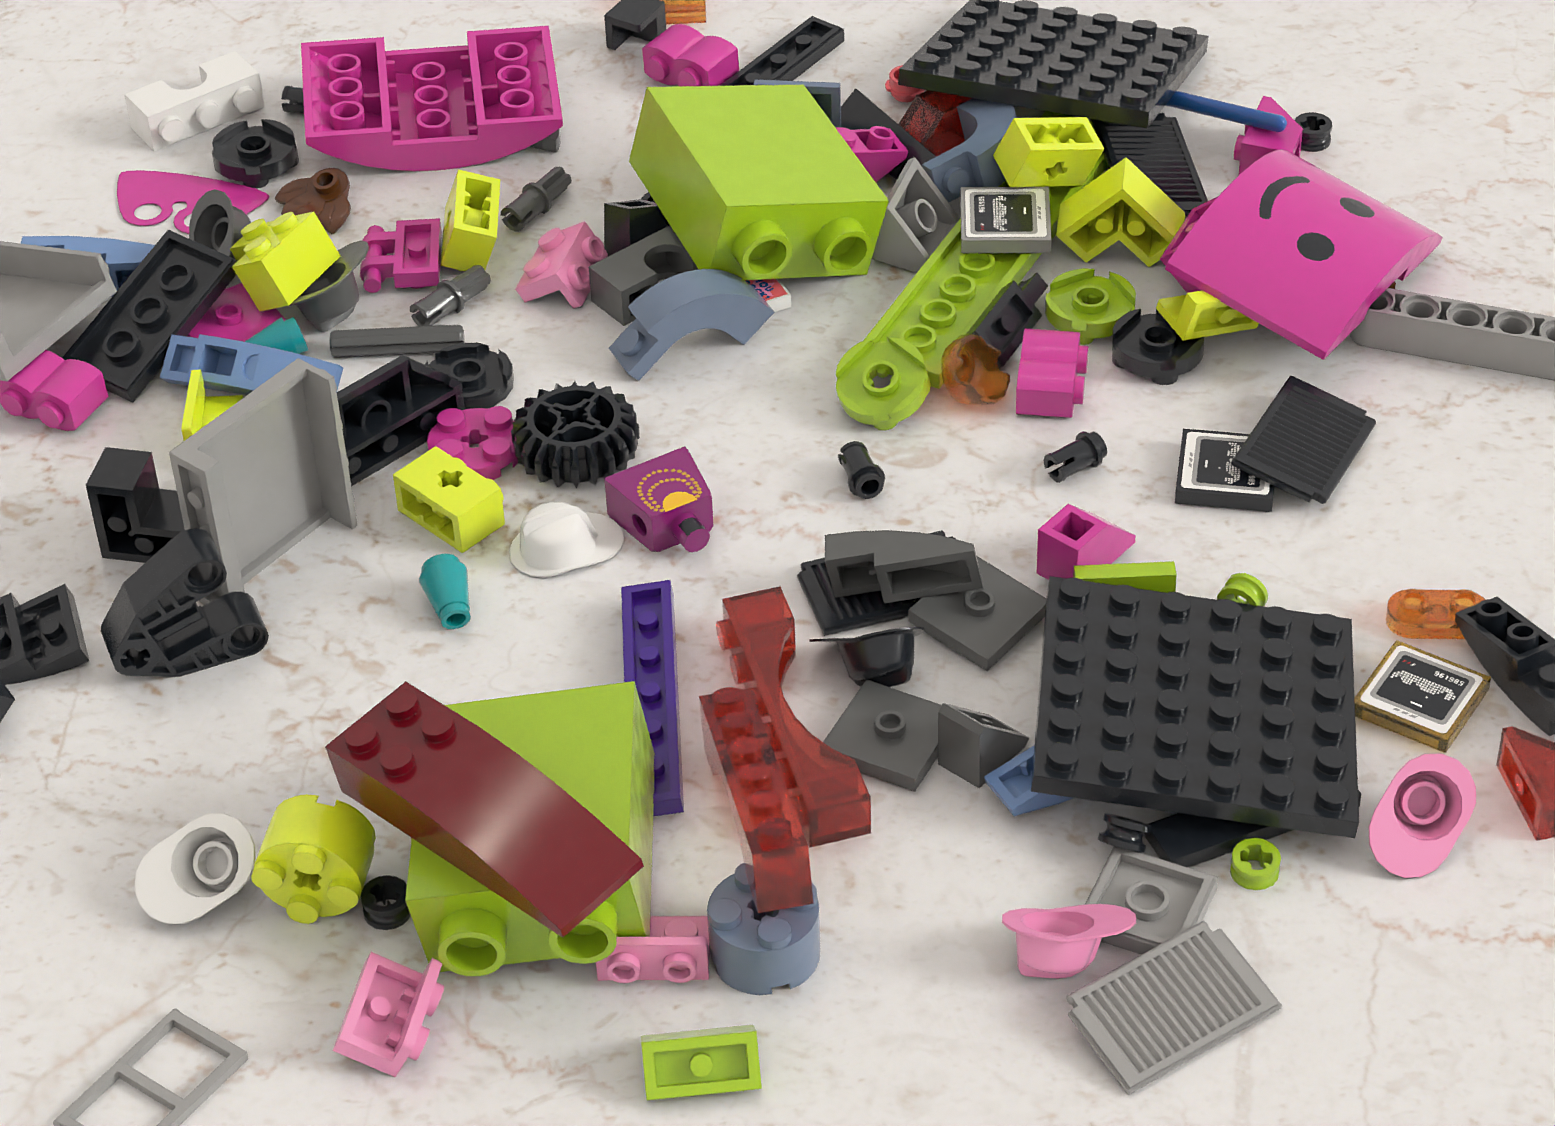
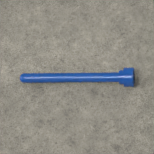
M1176 91L1165 105L1273 132H1282L1287 126V121L1282 115Z

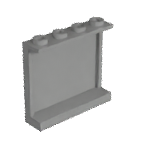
M0 241V380H10L117 292L109 274V267L103 260L101 253Z
M297 358L169 452L184 529L199 528L206 530L212 536L227 572L223 585L212 594L199 600L204 605L231 592L241 591L245 593L243 586L245 583L329 518H333L351 529L357 526L354 496L348 468L349 462L346 456L342 430L343 424L336 392L337 385L334 376L330 375L327 371Z

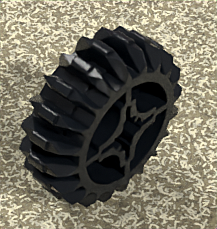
M574 381L571 386L562 387L556 383L552 391L539 389L537 398H526L524 407L516 410V417L513 422V429L511 430L514 454L518 459V463L525 467L526 474H537L540 483L553 479L557 487L568 482L573 483L577 488L580 482L587 481L596 486L598 478L613 475L615 470H626L627 462L635 458V451L637 450L638 439L640 438L639 424L637 423L633 405L626 402L624 394H613L611 386L597 389L594 381L590 382L587 386H578L576 381Z

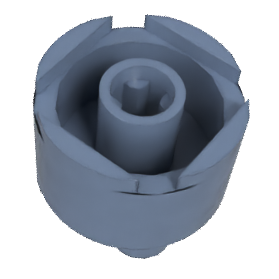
M746 861L740 864L735 869L734 874L717 885L708 901L707 918L710 955L721 980L738 991L752 995L772 994L773 987L789 984L790 989L804 983L814 973L820 960L819 902L815 885L795 873L780 868L766 867L758 861Z

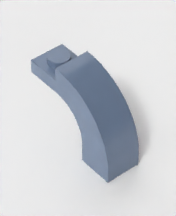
M972 98L957 106L965 141L922 164L923 169L948 203L960 197L961 187H998L1006 181L993 154L1013 118H1017L1013 105Z
M716 269L687 271L655 284L628 306L636 319L620 334L609 347V350L625 371L639 381L663 354L685 335L701 329H718L728 333L745 345L774 314V311L752 285L737 275Z

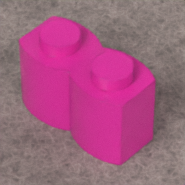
M684 24L670 26L642 48L644 72L653 80L666 85L720 86L739 71L738 48L718 36H704L696 29Z
M1024 329L1016 388V414L1072 418L1074 404L1083 405L1085 377L1077 375L1078 373H1087L1088 346H1080V332Z
M48 350L41 353L10 380H0V403L9 414L28 419L39 418L46 426L64 431L76 430L109 397L103 374L99 369L84 361L76 359L64 360Z

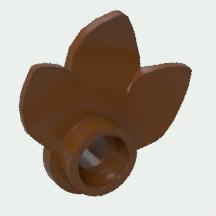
M326 168L318 171L311 178H300L287 183L277 193L275 200L279 204L284 205L281 215L293 212L296 216L314 211L324 229L328 233L334 234L344 224L350 214L351 205L347 199L350 182L342 170Z

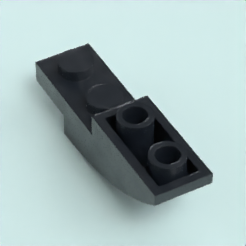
M1497 596L1456 612L1455 622L1492 679L1536 726L1548 736L1554 735L1555 639Z

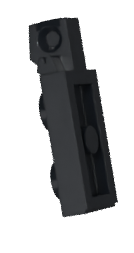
M1035 273L1026 281H1021L1019 284L1013 280L1004 286L962 338L991 373L1002 368L1023 341L1024 329H1032L1042 317L1041 312L1034 304L1047 289L1048 285L1038 273Z

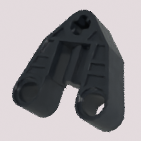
M193 528L180 532L122 584L101 624L100 630L113 666L120 674L126 676L181 677L255 655L267 644L269 637L267 629L254 599L248 593L241 591L231 592L203 607L197 606L196 602L218 590L225 582L227 576L225 566L214 540L206 530Z

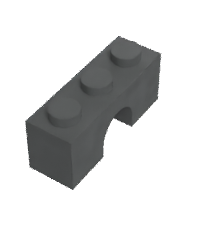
M668 226L589 266L591 301L621 325L625 326L636 319L628 308L636 298L657 284L659 280L667 279L683 272L698 270V267L672 227Z

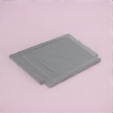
M1205 921L1194 925L1067 995V1002L1074 1008L1068 1013L1069 1018L1128 1095L1282 1007V1004L1223 930L1219 928L1212 932Z

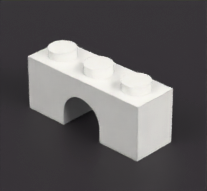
M236 51L200 64L199 70L202 84L195 88L185 90L174 89L161 79L128 92L124 95L131 129L153 151H157L262 109L265 106L259 72Z

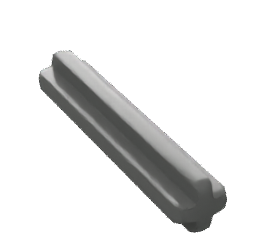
M461 325L334 330L330 333L329 339L330 351L334 357L437 353L445 347L465 343L464 330Z

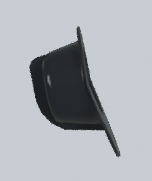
M919 626L903 627L874 632L855 638L809 639V642L837 643L848 675L858 686L861 687L866 680H870L887 687H894L905 684L910 680L914 665V637L924 633L925 629Z

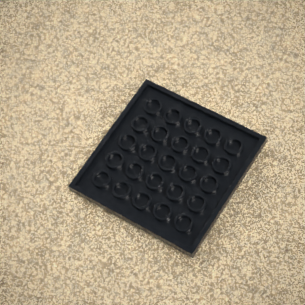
M969 0L899 69L898 85L1148 128L1207 52L1209 36L1197 34V30L1190 27H1175L1173 30L1159 28L1155 22L1148 20H1136L1133 23L1117 21L1116 16L1106 13L1095 14L1093 17L1080 15L1076 9L1070 7H1056L1053 10L1038 8L1039 5L1036 2L1020 0L1015 3L999 0Z
M1050 576L1046 595L1031 792L1355 838L1359 825L1352 619L1337 617L1332 614H1313L1286 610L1277 606H1254L1236 603L1228 599L1215 600L1187 596L1179 592L1166 593L1138 589L1129 585H1110L1084 581L1079 578Z

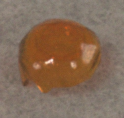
M961 335L945 348L941 359L942 379L949 395L957 402L976 406L996 404L1004 398L1010 384V375L998 368L997 359L1001 351L987 344L978 335Z

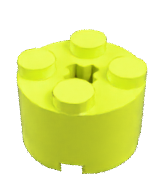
M309 794L288 798L276 807L251 874L252 882L261 888L272 901L286 908V912L291 919L305 924L314 923L318 917L343 914L357 905L374 856V842L376 839L374 827L359 810L339 800H336L334 807L317 803L319 795Z

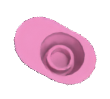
M1442 753L1423 754L1409 760L1392 779L1375 808L1368 827L1371 850L1376 861L1388 872L1403 878L1422 877L1435 871L1449 855L1476 805L1475 783L1470 771L1457 759Z
M1108 904L1077 905L1054 909L1021 908L1004 913L1002 915V923L1008 929L1016 932L1017 966L1022 975L1059 979L1072 977L1085 970L1095 959L1102 937L1117 935L1131 929L1136 924V914L1128 908Z

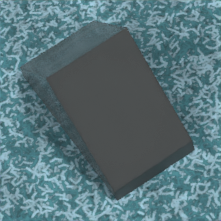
M946 703L942 704L938 712V765L977 788L982 787L986 783L984 776L1014 758L1025 748L1029 737L989 714Z

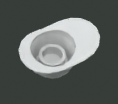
M550 501L539 504L525 515L520 527V533L512 541L509 554L512 565L520 573L530 577L548 578L611 559L621 550L624 535L622 528L613 519L602 514L585 512L576 506L564 502Z
M207 813L192 820L183 828L156 844L142 858L135 873L134 888L139 905L151 918L165 924H185L205 915L236 894L249 880L255 864V844L250 831L239 819L225 813Z

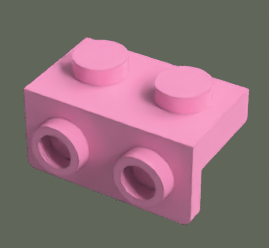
M585 221L560 230V228L551 229L539 239V247L532 259L524 266V274L515 288L524 302L560 290L572 308L583 305L590 292L589 266L608 257L602 241L594 235Z
M371 952L361 970L333 1051L396 1077L407 1058L416 1061L425 1046L430 1029L422 1026L425 1015L430 1017L433 1015L443 994L444 985L436 982L443 963L432 958L424 972L420 973Z

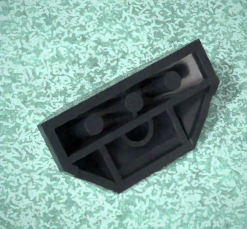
M401 355L338 391L337 398L343 424L342 430L346 456L349 462L351 487L426 443L429 432L437 424V416L441 411L449 408L465 410L462 382L441 371Z

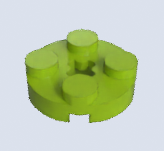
M1089 268L1065 272L1054 278L1050 283V291L1048 294L1046 293L1045 315L1048 321L1059 331L1080 332V345L1090 344L1095 338L1112 336L1113 327L1118 319L1126 313L1135 310L1136 292L1127 279L1113 272H1109V278L1094 276L1095 269Z
M887 337L889 342L880 341L873 343L871 338L857 343L843 355L836 369V391L844 411L854 420L866 425H873L878 430L886 431L892 429L898 422L911 416L922 405L931 388L922 354L914 345L898 337ZM888 375H892L891 383L888 386L875 388L874 377L885 378Z

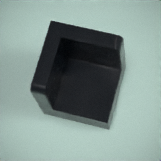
M660 0L619 1L604 15L607 48L616 50L630 36L649 42L666 30L665 2Z
M638 199L604 203V248L608 256L666 228V218L655 202Z

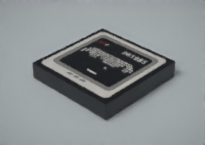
M1183 428L1175 503L1272 512L1274 485L1231 465L1233 458L1250 434Z

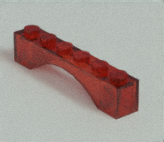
M781 586L722 599L723 620L716 621L719 644L723 651H731L732 655H730L729 659L732 676L736 685L744 684L745 686L743 690L744 703L750 720L758 718L760 724H758L757 730L760 746L764 755L772 754L774 758L772 761V771L779 792L787 790L789 795L787 797V809L793 828H802L810 848L871 834V796L855 759L832 749L812 735L795 717L783 696L782 685L786 672L796 656L795 619Z
M726 687L715 691L713 694L699 696L704 750L712 775H720L729 798L748 884L757 912L761 913L814 904L808 844L751 689Z

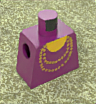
M685 446L604 478L608 516L651 552H661L681 544L685 550L693 553L698 552L707 545L710 539L709 532L714 527L712 496L689 450Z

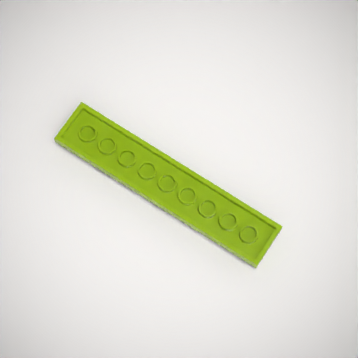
M1045 111L1040 118L1075 116ZM1103 152L1083 186H1045L1049 187L1051 241L1057 232L1060 204L1099 177L1108 167ZM1005 181L998 187H1009V185ZM960 218L864 340L872 338L873 343L880 341L889 342L887 337H898L908 341L922 354L931 387L940 389L970 349L962 338L999 291L1013 280L1019 284L1042 253H961Z

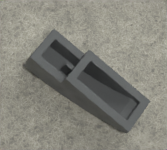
M893 530L853 531L825 535V564L835 598L881 591L884 603L983 588V580L975 547L972 543L921 532Z

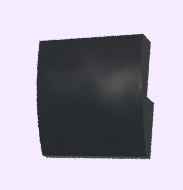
M66 584L21 605L12 593L0 597V679L5 685L55 675L89 661L75 599Z

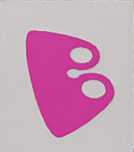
M125 171L120 173L117 182L119 210L123 219L128 223L139 226L158 224L171 215L173 204L185 202L187 207L176 214L173 223L175 228L189 234V227L184 224V219L192 213L197 201L208 191L216 189L225 192L231 199L232 206L242 210L245 214L259 207L270 196L256 188L237 183L161 171ZM144 204H156L162 210L157 217L148 220L139 219L134 215L135 209Z

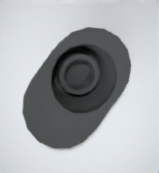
M214 189L206 192L197 201L189 223V239L235 259L230 248L243 237L241 230L250 224L251 221L242 210L232 206L231 199L225 192Z
M357 241L339 249L338 252L341 257L289 305H296L307 320L312 322L320 332L329 331L347 319L354 311L359 301V292L353 271L367 255L369 250L368 243L366 241Z

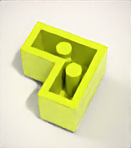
M1124 158L1060 204L1056 236L1086 263L1120 240L1143 263L1151 267L1160 260L1184 223L1185 212L1129 159Z
M314 211L296 216L293 212H288L270 222H265L264 219L255 220L241 230L243 237L230 248L237 260L232 268L259 311L289 306L341 257Z

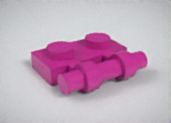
M440 218L396 221V231L385 232L382 227L377 225L369 227L367 235L362 239V241H366L369 245L368 253L360 265V278L364 282V289L370 293L378 292L381 289V283L386 278L394 277L395 288L411 287L419 289L426 286H437L440 283L442 230Z

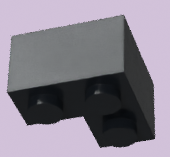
M105 447L85 485L102 558L146 563L180 532L185 531L177 491L159 489L152 452Z

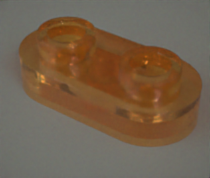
M1466 589L1401 590L1393 594L1388 600L1386 624L1393 633L1404 638L1465 639L1455 622V613L1486 599Z

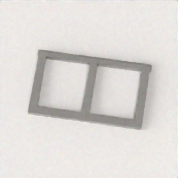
M173 1009L53 1121V1125L84 1126L75 1119L120 1078L172 1110L157 1126H180L248 1060L247 1051L184 1015L178 1009ZM173 1027L178 1028L226 1057L185 1099L132 1068Z

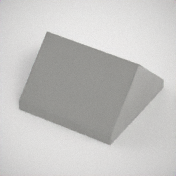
M914 157L907 161L887 197L889 202L872 259L917 273L955 226L960 217Z

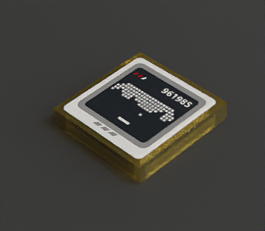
M1396 640L1355 696V717L1446 753L1489 691L1491 677Z

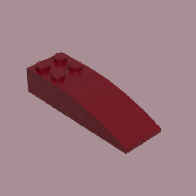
M406 681L325 746L340 789L344 794L561 937L566 936L644 867L642 858L554 781L485 730Z

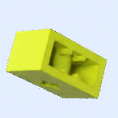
M1087 117L1013 118L993 157L1009 187L1083 186L1104 151V147Z
M458 169L445 206L440 266L458 271H467L474 265H481L486 270L497 239L501 179Z
M436 446L393 474L398 511L461 553H464L505 525L504 497L497 483L492 479L481 476L467 467L461 459L450 456Z

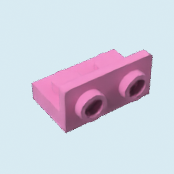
M651 916L650 937H617L616 947L611 955L596 962L598 981L613 980L618 983H630L635 980H670L676 983H684L690 980H709L710 948L707 916Z

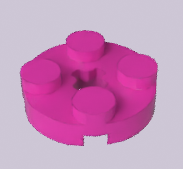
M495 406L489 409H445L438 414L437 424L429 432L427 439L428 451L436 446L450 456L461 459L467 467L481 476L495 480L502 476V468L508 466L511 462L513 468L518 464L511 436L514 422L512 413L503 406ZM479 444V447L472 448L469 445Z

